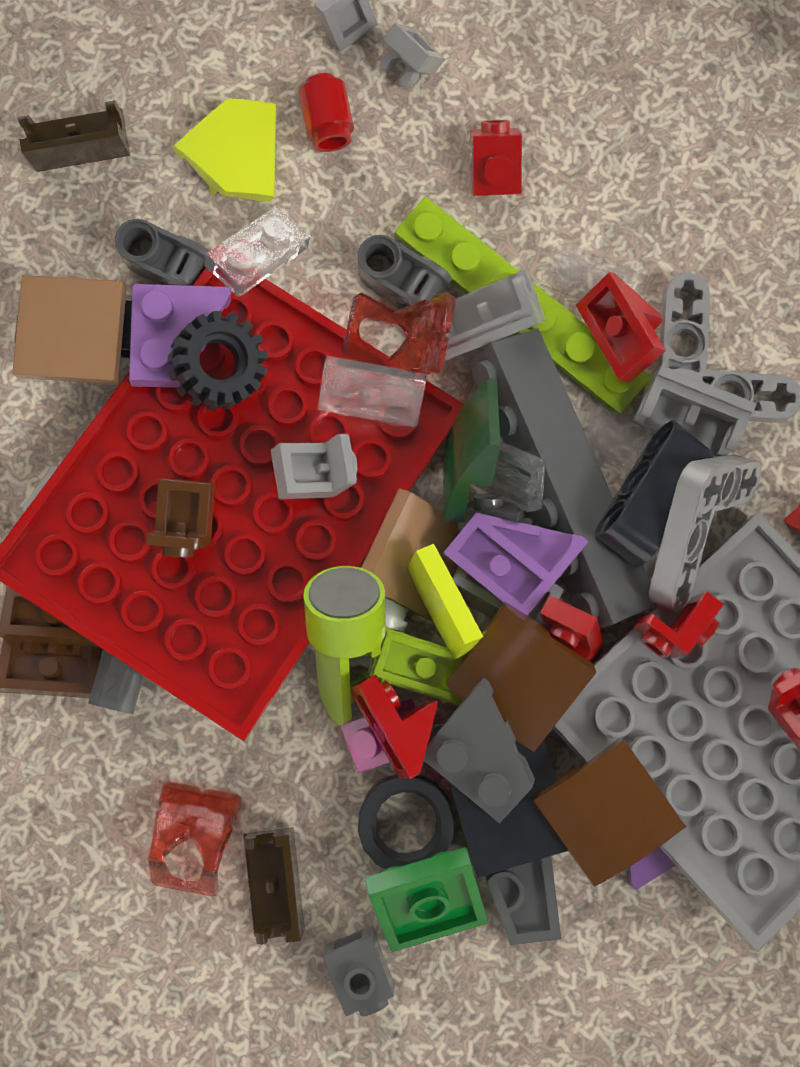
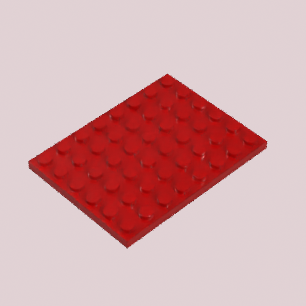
M219 249L193 286L230 287L231 302L227 309H223L221 314L222 317H226L230 312L239 315L236 323L240 325L246 320L250 322L253 327L248 332L252 337L260 333L264 342L258 345L259 351L267 350L268 359L262 363L263 367H268L266 376L259 380L262 384L239 404L237 403L225 410L219 407L212 411L205 410L206 404L204 403L197 407L189 403L192 396L188 393L181 396L176 390L177 387L131 386L128 372L0 544V582L245 742L310 644L307 637L304 590L307 583L316 574L329 568L338 566L360 568L399 488L406 491L412 490L448 436L464 403ZM210 343L200 352V364L207 375L217 380L229 379L233 375L235 359L228 348L218 343ZM337 434L349 435L351 450L357 458V481L354 485L335 497L279 499L271 449L279 443H326ZM161 478L215 483L211 545L201 549H194L193 557L166 556L162 554V546L146 544L147 533L155 531L158 484Z

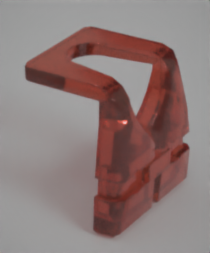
M445 292L433 296L432 300L427 301L424 299L405 308L393 310L364 293L356 294L353 297L342 348L343 354L384 375H421L422 373L428 375L439 373L444 369L449 338L445 334L451 332L456 299L450 293ZM364 318L386 325L399 326L404 331L406 339L387 359H384L362 341L359 327Z
M171 781L163 783L159 797V806L161 808L159 811H156L152 843L148 856L152 884L196 894L216 896L219 889V865L233 832L232 822L233 820L237 821L242 804V798L239 794L214 789H205L201 793L197 786ZM190 839L198 848L204 865L201 875L196 881H186L174 877L164 862V858L175 847Z

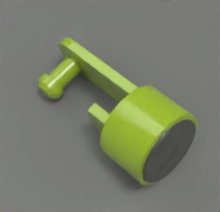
M338 566L326 569L316 574L307 583L304 590L307 637L315 648L319 695L328 715L339 726L352 719L351 704L356 701L351 694L350 687L369 677L367 676L368 670H365L358 674L357 679L350 682L349 658L365 654L370 658L381 655V642L386 633L385 589L383 583L372 572L354 566Z

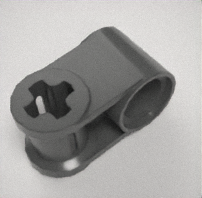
M139 218L130 219L122 223L115 235V247L127 267L134 273L158 285L193 286L202 274L205 266L215 256L201 244L186 237L177 236L147 220ZM149 240L153 242L148 253L141 256L130 254L131 247L137 241Z
M373 235L360 245L358 251V275L361 282L371 290L390 300L396 307L415 319L427 321L430 316L428 309L440 289L449 286L452 281L450 274L434 261L419 256L386 235ZM383 255L391 261L392 266L384 272H376L370 269L366 262L372 256ZM425 283L419 294H417L422 284Z

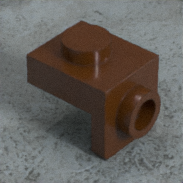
M171 478L159 479L155 531L147 533L146 544L162 546V554L173 557H193L194 549H201L211 545L215 483Z

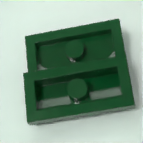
M486 380L476 389L458 413L450 429L443 452V521L463 523L471 484L492 486L501 446L496 380Z

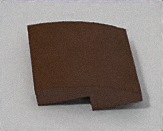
M6 587L0 618V637L3 639L0 654V693L90 698L103 649L9 587Z
M504 602L482 632L483 637L464 656L446 680V686L464 701L483 677L487 679L494 690L492 697L503 720H508L516 741L535 752L594 677L596 670L592 662L550 637L547 627L509 603Z
M624 739L614 741L578 770L572 768L531 799L594 887L640 861L686 828V825Z

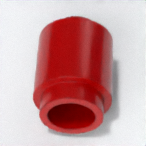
M318 73L310 76L298 91L307 138L313 142L315 150L320 152H333L343 149L351 143V133L354 130L345 82L330 73Z

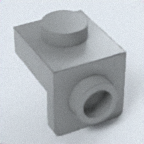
M337 434L326 443H279L271 449L279 499L335 497L357 481V458L351 450L348 434Z

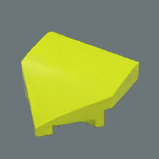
M227 98L179 140L172 150L182 161L186 159L209 185L208 191L213 196L220 192L222 196L270 202L274 197L276 104Z
M432 544L419 549L411 558L408 566L409 573L445 645L456 659L467 654L483 635L435 545Z

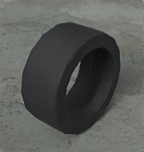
M397 774L383 778L368 791L359 811L358 834L363 850L376 865L384 869L395 866L401 867L447 851L453 840L455 819L448 797L434 781L420 774L412 779H401ZM402 792L415 793L424 798L433 808L436 817V829L431 841L421 850L412 853L397 852L387 847L380 839L376 828L377 813L381 805L391 796Z

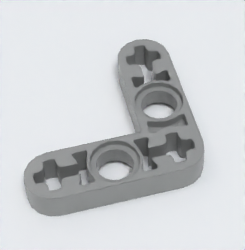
M681 273L674 277L664 290L662 297L661 316L664 321L660 325V341L666 351L658 358V367L663 365L702 382L708 381L710 385L717 388L721 384H733L739 389L742 398L752 402L754 395L768 396L776 391V388H780L782 397L789 398V403L781 407L780 411H776V405L772 401H758L749 421L778 423L795 415L800 410V386L792 378L783 375L706 370L710 312L709 286L702 277L694 273ZM683 286L689 287L690 295L697 296L698 299L694 300L689 306L687 320L672 322L671 317L678 320L683 312V301L680 298H675L674 294H678ZM698 319V323L689 320ZM680 332L689 334L695 341L696 349L694 354L689 357H682L674 353L670 345L672 335ZM753 385H757L755 394L753 390Z
M732 454L692 461L683 469L675 489L650 584L649 599L652 603L675 612L684 607L695 583L714 512L743 505L750 501L760 481V462Z

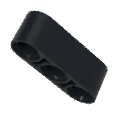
M675 420L665 423L650 439L595 529V536L634 567L645 564L661 546L675 489L683 469L692 461L713 458L712 450Z

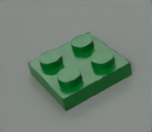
M466 847L451 852H440L431 858L401 867H390L381 873L365 877L368 896L391 953L488 924Z

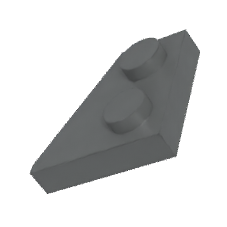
M483 677L428 741L424 761L500 824L530 791L535 778L526 758L516 748V737L508 720H503L492 697L494 690L490 682Z

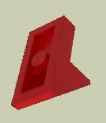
M608 272L576 304L578 311L618 380L631 383L666 351L654 331L664 321L661 314L615 273Z
M549 596L540 615L544 626L549 629L550 637L594 663L604 649L598 619L553 596Z
M373 675L351 686L352 696L398 777L401 779H412L419 775L437 709V700L427 701L400 717L396 711L401 707L400 700L386 680L380 683L378 677Z

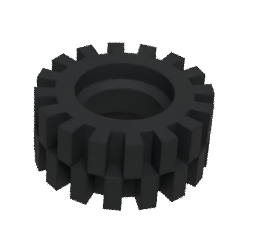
M212 311L207 317L205 314L197 316L179 332V335L170 346L173 348V351L168 354L167 364H173V369L169 372L171 381L178 379L181 386L176 390L181 396L186 393L191 395L192 398L189 403L196 407L204 403L206 404L205 410L214 411L219 407H222V410L231 408L255 392L262 384L259 380L266 376L268 367H263L262 363L268 359L267 350L259 351L258 345L264 342L260 333L254 337L250 335L248 331L253 325L247 320L241 325L236 323L239 316L230 312L226 317H222L221 311ZM218 343L231 351L235 359V370L229 379L217 380L204 372L200 364V352L204 345Z

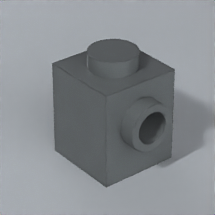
M373 926L325 945L322 957L345 1017L358 1011L360 1016H368L384 1009L389 1004L387 999L394 997L395 983Z

